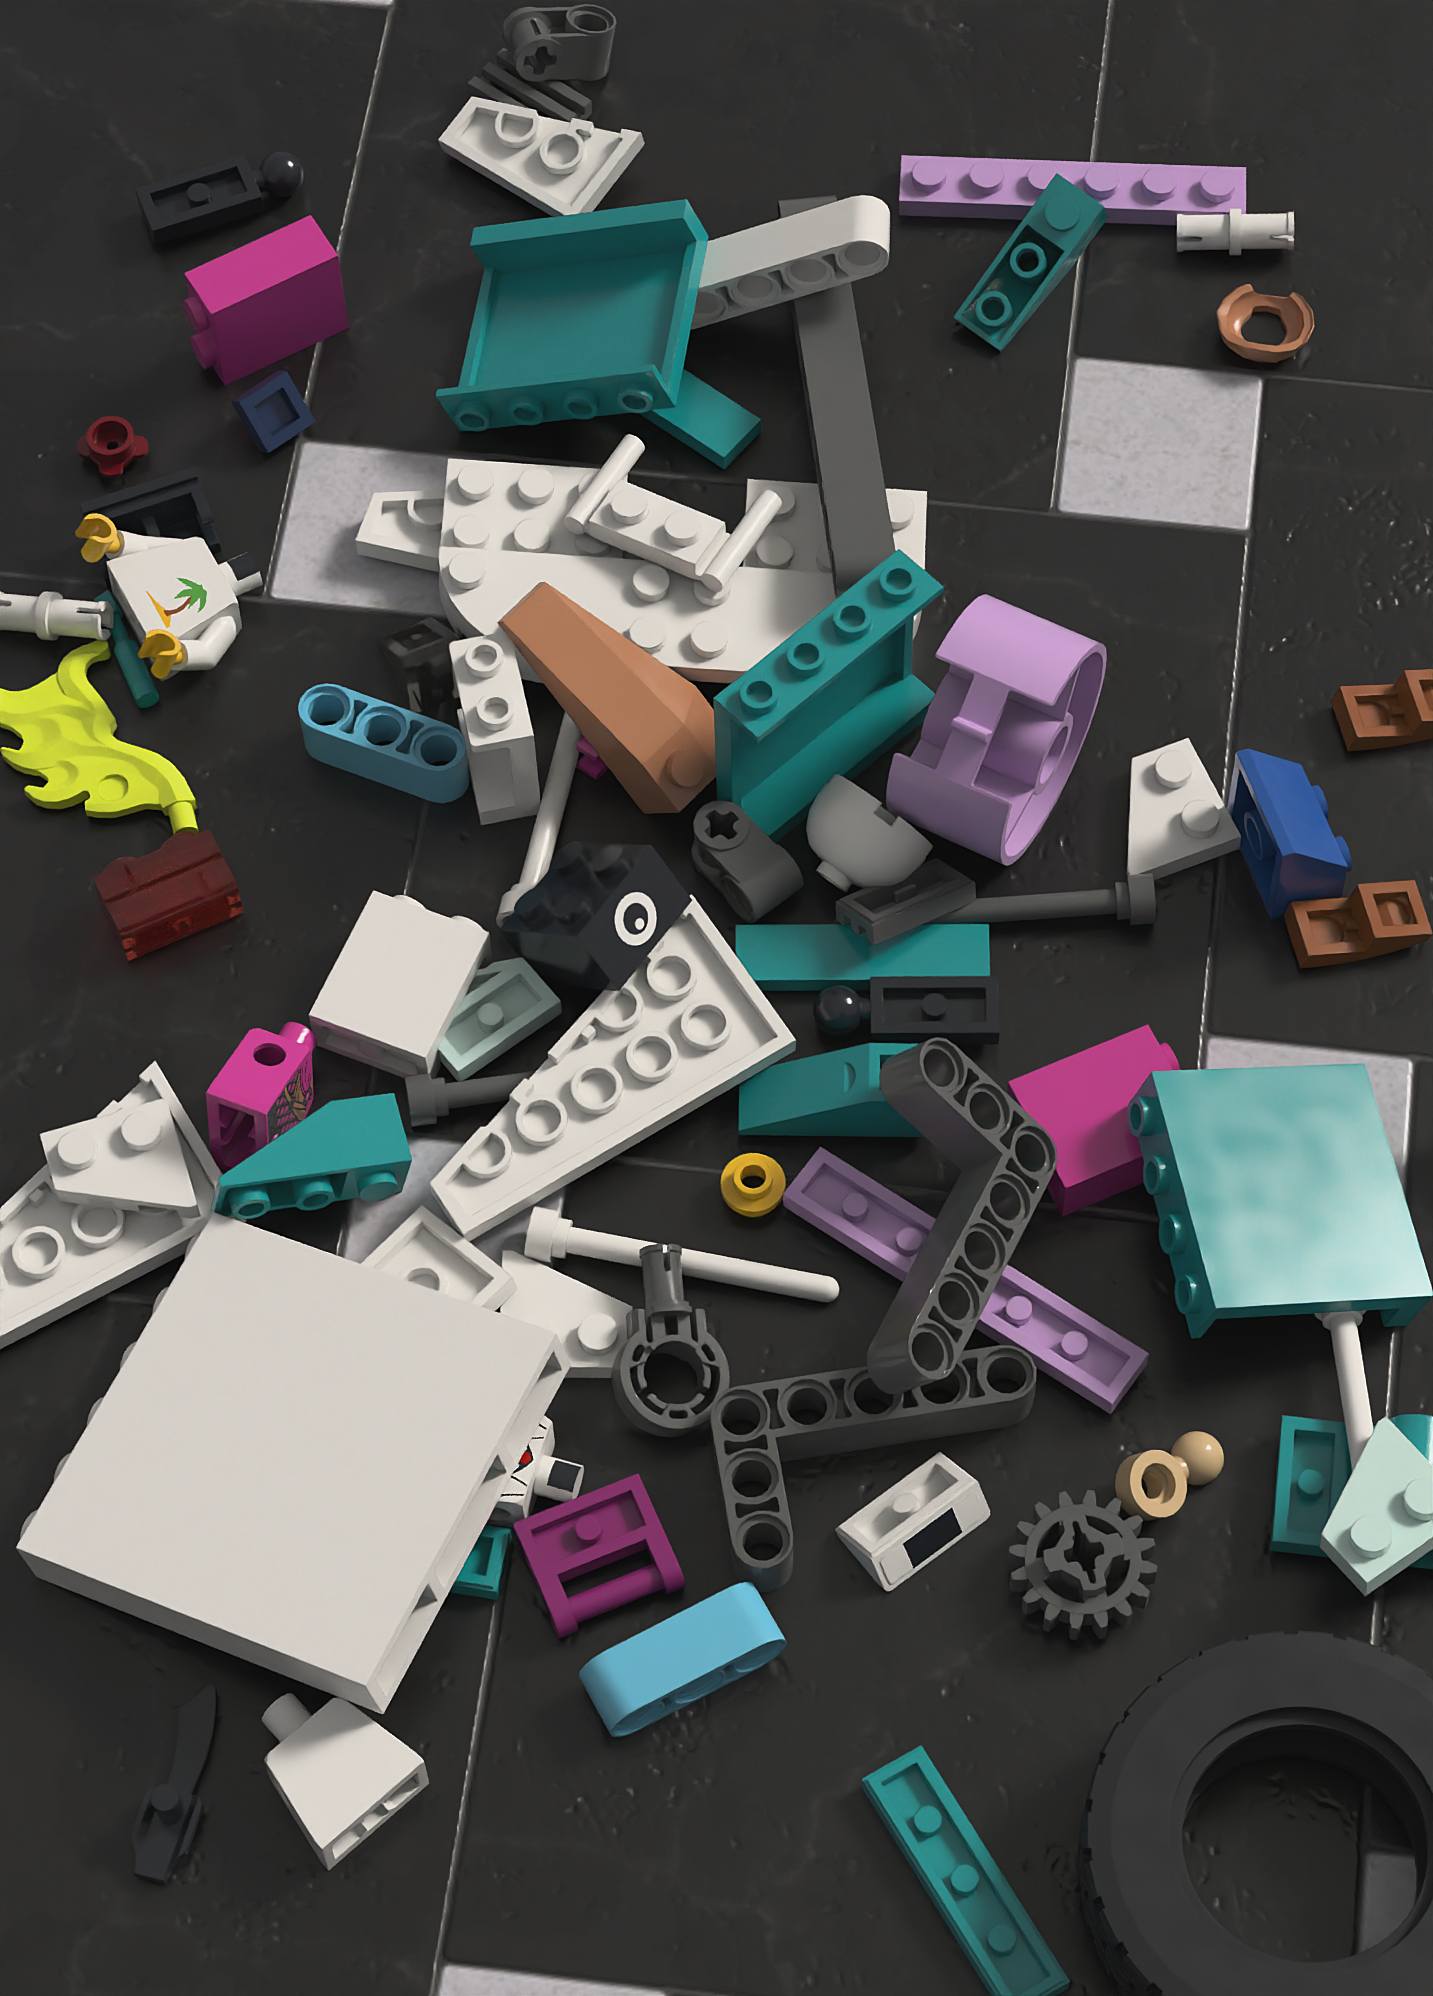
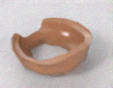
M1245 284L1232 291L1223 299L1216 312L1220 335L1228 348L1241 357L1258 363H1276L1291 357L1308 342L1315 327L1313 310L1301 295L1296 292H1292L1289 297L1262 295L1256 293L1251 284ZM1253 312H1270L1281 317V323L1286 330V337L1280 345H1265L1244 340L1241 335V328L1250 319Z

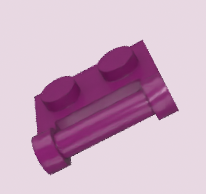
M639 1474L513 1523L514 1534L558 1638L578 1631L577 1624L662 1589L668 1595L686 1587L679 1563ZM647 1549L652 1561L651 1565L569 1598L566 1597L561 1583Z

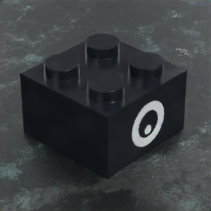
M573 841L556 853L551 861L552 867L539 883L517 900L514 906V913L499 931L519 957H523L548 985L620 991L691 903L692 899L652 845Z

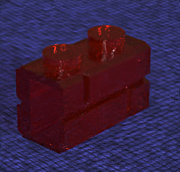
M210 829L195 835L190 832L175 834L162 844L161 849L138 859L131 856L118 858L109 863L104 868L102 874L92 877L103 913L127 961L244 912L236 881Z

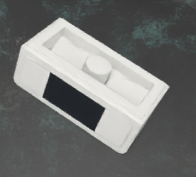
M939 1452L839 1525L835 1531L873 1579L886 1591H891L986 1521L990 1516V1509L978 1481Z

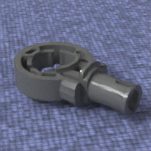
M663 1243L648 1245L639 1250V1258L642 1263L645 1308L631 1310L627 1313V1342L621 1347L614 1360L611 1383L618 1406L634 1425L656 1436L678 1437L697 1430L710 1419L711 1407L715 1398L724 1390L729 1389L730 1373L722 1348L712 1335L707 1332L705 1310L695 1309L692 1312V1306H689V1302L684 1301L681 1266L682 1247L676 1244H668L667 1252L663 1253ZM665 1328H668L669 1335H666ZM666 1353L678 1357L683 1362L687 1361L696 1373L697 1386L695 1390L698 1394L689 1403L684 1404L664 1403L658 1400L656 1395L652 1393L641 1401L637 1394L647 1387V1382L644 1379V1365L649 1356ZM633 1354L636 1356L635 1361L632 1360ZM711 1382L709 1400L704 1410L695 1415L692 1409L704 1399L705 1396L702 1394L709 1389Z

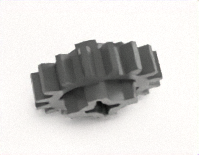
M1087 1490L1083 1504L1073 1505L1070 1496L1064 1491L1059 1493L1057 1510L1051 1511L1041 1502L1034 1505L1033 1520L1035 1525L1019 1521L1016 1526L1015 1539L1020 1544L1010 1546L1008 1565L1018 1569L1011 1573L1009 1585L1011 1591H1028L1022 1601L1021 1610L1025 1615L1034 1613L1039 1609L1045 1612L1043 1630L1050 1632L1061 1621L1068 1624L1070 1640H1077L1082 1626L1091 1625L1096 1636L1102 1639L1106 1638L1108 1620L1113 1618L1119 1625L1127 1628L1131 1625L1133 1614L1130 1605L1143 1609L1146 1608L1150 1591L1144 1585L1155 1584L1157 1565L1147 1561L1153 1557L1155 1542L1153 1538L1137 1539L1143 1522L1139 1515L1129 1517L1125 1521L1119 1517L1121 1500L1114 1498L1104 1509L1096 1506L1095 1491ZM1057 1533L1059 1542L1056 1547L1043 1550V1557L1037 1558L1043 1544ZM1073 1547L1078 1558H1082L1083 1564L1088 1568L1093 1567L1091 1583L1087 1571L1082 1570L1079 1562H1071ZM1128 1571L1121 1587L1107 1597L1106 1586L1108 1583L1121 1579L1122 1572Z

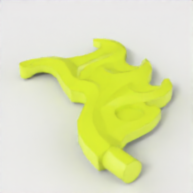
M97 640L71 651L61 661L58 672L29 689L8 691L0 688V727L14 732L24 741L19 750L2 747L0 752L3 759L14 769L25 774L40 776L48 781L43 788L30 785L24 788L25 795L36 805L47 809H64L86 800L85 811L87 816L96 818H116L145 809L161 810L165 816L170 818L175 839L186 841L198 835V827L193 811L197 809L196 800L185 778L177 768L159 754L118 741L113 736L117 728L115 717L86 677L87 670L92 663L105 661L110 658L111 652L106 640Z

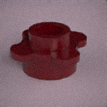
M106 416L91 424L86 436L78 441L77 450L81 458L91 459L99 466L101 476L116 478L123 473V468L132 460L144 458L148 453L149 446L146 438L134 435L133 428L127 420L118 416ZM118 446L116 449L108 450L110 447Z

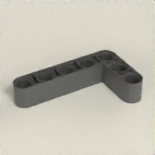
M939 1037L927 1040L888 1058L883 1063L879 1073L880 1087L889 1104L961 1170L953 1189L868 1349L866 1356L867 1369L871 1379L879 1389L887 1394L894 1395L945 1378L954 1369L1041 1199L1058 1161L1056 1146L1048 1132L955 1044Z
M998 1345L962 1351L954 1369L947 1377L898 1395L887 1394L879 1389L871 1379L867 1366L735 1386L724 1390L715 1398L711 1407V1441L732 1565L737 1579L741 1583L752 1582L758 1592H771L781 1588L789 1580L793 1572V1531L780 1462L1004 1428L1021 1423L1029 1416L1034 1404L1036 1366L1032 1357L1023 1349L1013 1345ZM1002 1378L1015 1381L1021 1388L1016 1392L1007 1394L995 1391L989 1384ZM933 1389H944L951 1392L956 1398L945 1404H935L928 1401L923 1395ZM878 1399L885 1402L889 1408L880 1414H868L861 1411L857 1406L862 1401ZM812 1409L819 1412L823 1418L817 1423L803 1425L795 1422L791 1416L797 1411ZM738 1419L748 1420L757 1426L753 1432L746 1435H735L725 1429L730 1422ZM747 1481H758L769 1488L763 1495L755 1498L745 1497L735 1490L741 1483ZM769 1543L774 1545L780 1553L770 1560L758 1561L751 1558L746 1551L752 1545Z

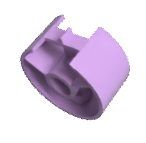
M985 594L977 597L962 612L936 652V658L950 663L949 672L942 680L933 697L924 720L921 739L911 757L901 753H895L893 756L887 783L886 805L888 812L893 816H900L908 823L1008 866L1019 859L1033 842L1067 782L1095 713L1106 670L1107 652L1102 643Z

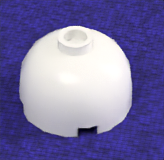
M836 774L820 790L808 814L806 831L809 845L822 860L816 871L845 893L852 884L864 889L870 886H893L904 881L923 864L933 845L900 816L895 818L880 806L882 803L854 783Z

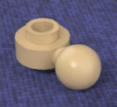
M1193 1431L1179 1437L1174 1443L1170 1454L1162 1450H1150L1126 1458L1118 1468L1115 1479L1117 1498L1121 1500V1506L1129 1515H1139L1143 1521H1151L1173 1515L1184 1503L1187 1483L1191 1485L1207 1484L1214 1480L1221 1472L1224 1464V1453L1220 1443L1208 1433ZM1142 1479L1145 1481L1147 1485V1496L1145 1495L1142 1489Z

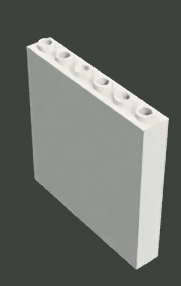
M213 1212L202 1232L197 1233L189 1242L184 1262L169 1287L164 1288L156 1298L152 1317L139 1339L126 1349L121 1360L120 1371L106 1395L98 1399L93 1405L88 1416L87 1427L72 1453L67 1454L60 1461L54 1475V1483L39 1509L32 1512L24 1522L20 1541L16 1549L36 1577L384 1714L571 1364L555 1332Z

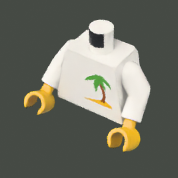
M97 513L87 515L75 531L78 538L88 539L81 549L82 556L86 561L91 563L98 562L104 554L111 559L106 563L112 593L141 644L137 656L141 659L149 658L152 664L151 673L161 681L172 677L179 671L210 670L214 668L242 629L239 604L236 596L263 585L260 572L249 552L218 565L204 539L199 537L183 540L137 535L116 530L115 525L109 518Z

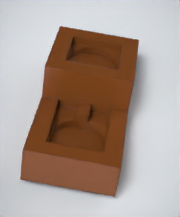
M1433 669L1404 670L1395 684L1340 686L1331 699L1348 751L1387 748L1433 738Z
M1415 880L1357 884L1348 898L1293 901L1283 914L1300 969L1342 964L1391 953L1428 941L1433 934Z

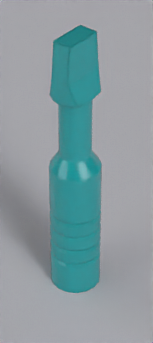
M107 590L96 597L94 601H108L111 604L114 621L113 628H109L115 642V656L136 705L140 708L151 707L158 702L159 694L144 659L137 656L139 651L137 643L130 639L121 620L123 617L122 610L113 593Z

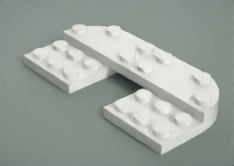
M448 458L441 543L439 546V590L445 614L457 635L463 633L467 639L504 632L497 622L539 582H546L686 680L733 683L836 600L818 484L748 479L745 514L763 490H770L776 493L782 501V506L744 558L742 567L737 568L722 591L715 592L708 589L699 579L694 580L649 560L622 559V549L590 537L588 533L584 532L582 535H577L566 528L563 522L564 518L600 469ZM628 473L623 479L625 482H627ZM885 488L895 550L900 549L925 570L927 491ZM922 610L914 616L913 639L918 629ZM513 644L521 679L543 683Z

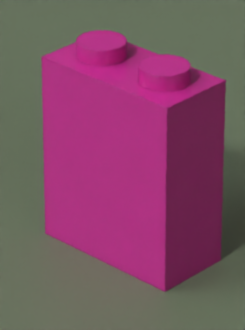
M311 215L184 273L189 298L183 300L182 304L191 326L196 331L195 335L190 336L192 349L204 369L212 366L225 386L349 328L338 254Z
M1148 1024L1008 1081L1007 1094L1048 1132L1056 1146L1058 1161L1046 1188L1062 1217L1144 1183V1159L1138 1137L1134 1136L1129 1129L1127 1118L1128 1105L1151 1071L1180 1070L1178 1060L1171 1047L1167 1043L1159 1045Z

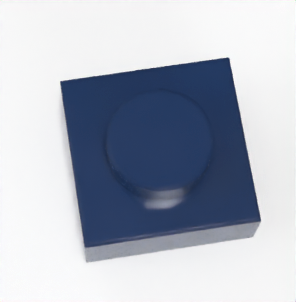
M276 371L231 401L259 451L263 453L271 452L316 422L287 371Z

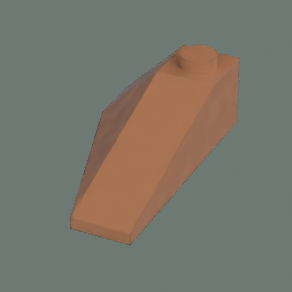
M539 582L497 622L644 814L679 813L716 777L714 710L698 688L546 582Z

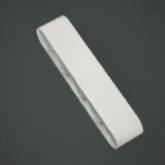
M853 196L708 241L691 330L881 272L888 265L890 211L888 206L882 200L873 196Z

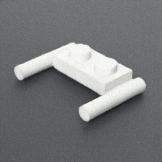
M630 434L625 435L563 520L564 525L574 534L582 535L584 532L588 533L590 537L694 580L699 579L712 591H722L782 506L780 497L770 490H763L733 533L729 534L726 532L725 522L623 481L645 450L643 442L638 437Z

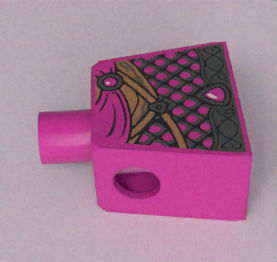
M288 1022L284 1024L278 1035L260 1028L249 1030L208 1088L206 1100L210 1154L218 1168L226 1171L231 1170L305 1119L314 1098L312 1052L318 1043L315 1034L306 1026L295 1022Z

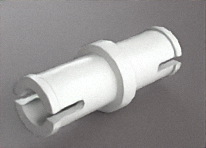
M1229 208V214L1221 215L1177 214V252H1183V250H1229V255H1241V249L1294 250V212L1241 214V208Z
M49 591L43 592L39 597L0 592V630L36 633L42 640H57L60 635L96 638L101 641H105L110 637L111 633L108 629H101V626L113 628V608L108 601L91 602L63 599L62 595L58 592Z

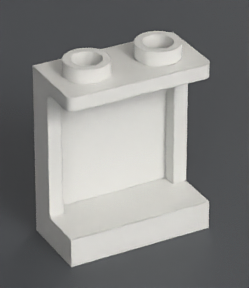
M505 632L453 641L450 643L449 649L462 709H457L458 722L461 734L465 738L469 772L480 823L485 825L537 815L541 801L534 734L513 642Z
M373 890L308 1014L312 1032L318 1041L317 1046L403 1078L404 1076L430 1073L431 1079H435L441 1067L438 1048L478 969L488 967L493 961L489 932L483 930L480 925L466 917L453 916L449 918L426 910L422 904L404 895L390 897Z

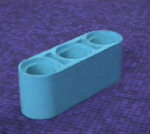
M335 684L316 685L308 689L300 698L298 711L305 748L318 761L431 802H452L461 797L468 789L470 772L465 738L458 729L451 725ZM327 721H337V723L333 725H320ZM381 741H393V743L385 746L375 745ZM437 761H449V762H450V763H448V764H446V765H443V766H433V765H431V764H433L434 762H437Z
M743 1582L731 1586L602 1652L586 1663L578 1676L612 1737H622L634 1733L762 1667L784 1650L787 1641L752 1582Z

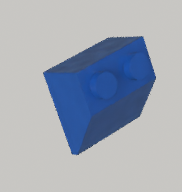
M1252 749L1237 751L1227 811L1241 835L1239 849L1270 919L1283 916L1289 904L1293 901L1342 898L1346 874L1352 870V861L1348 846L1343 837H1334L1327 822L1329 817L1328 806L1322 789L1319 785H1310L1301 764Z

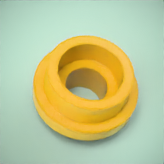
M748 1153L734 1158L727 1164L721 1176V1193L724 1201L731 1209L748 1217L763 1216L775 1209L782 1201L783 1193L786 1190V1179L781 1166L774 1159L759 1153ZM750 1176L761 1177L765 1181L758 1188H748L742 1184V1180Z

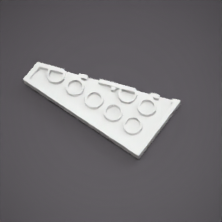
M692 894L690 895L691 903L620 991L604 990L550 1049L548 1059L530 1079L524 1078L511 1092L509 1095L510 1101L486 1127H480L430 1182L431 1194L457 1233L468 1242L796 1051V1039Z
M156 1061L139 1075L140 1083L119 1103L113 1100L97 1117L166 1098L201 1216L192 1219L181 1218L177 1210L143 1205L140 1212L114 1209L111 1205L103 1202L91 1205L61 1202L58 1200L47 1163L0 1208V1349L185 1254L191 1239L197 1233L202 1232L209 1220L217 1181L222 1176V1173ZM226 1216L243 1223L246 1222V1219H237L233 1216Z

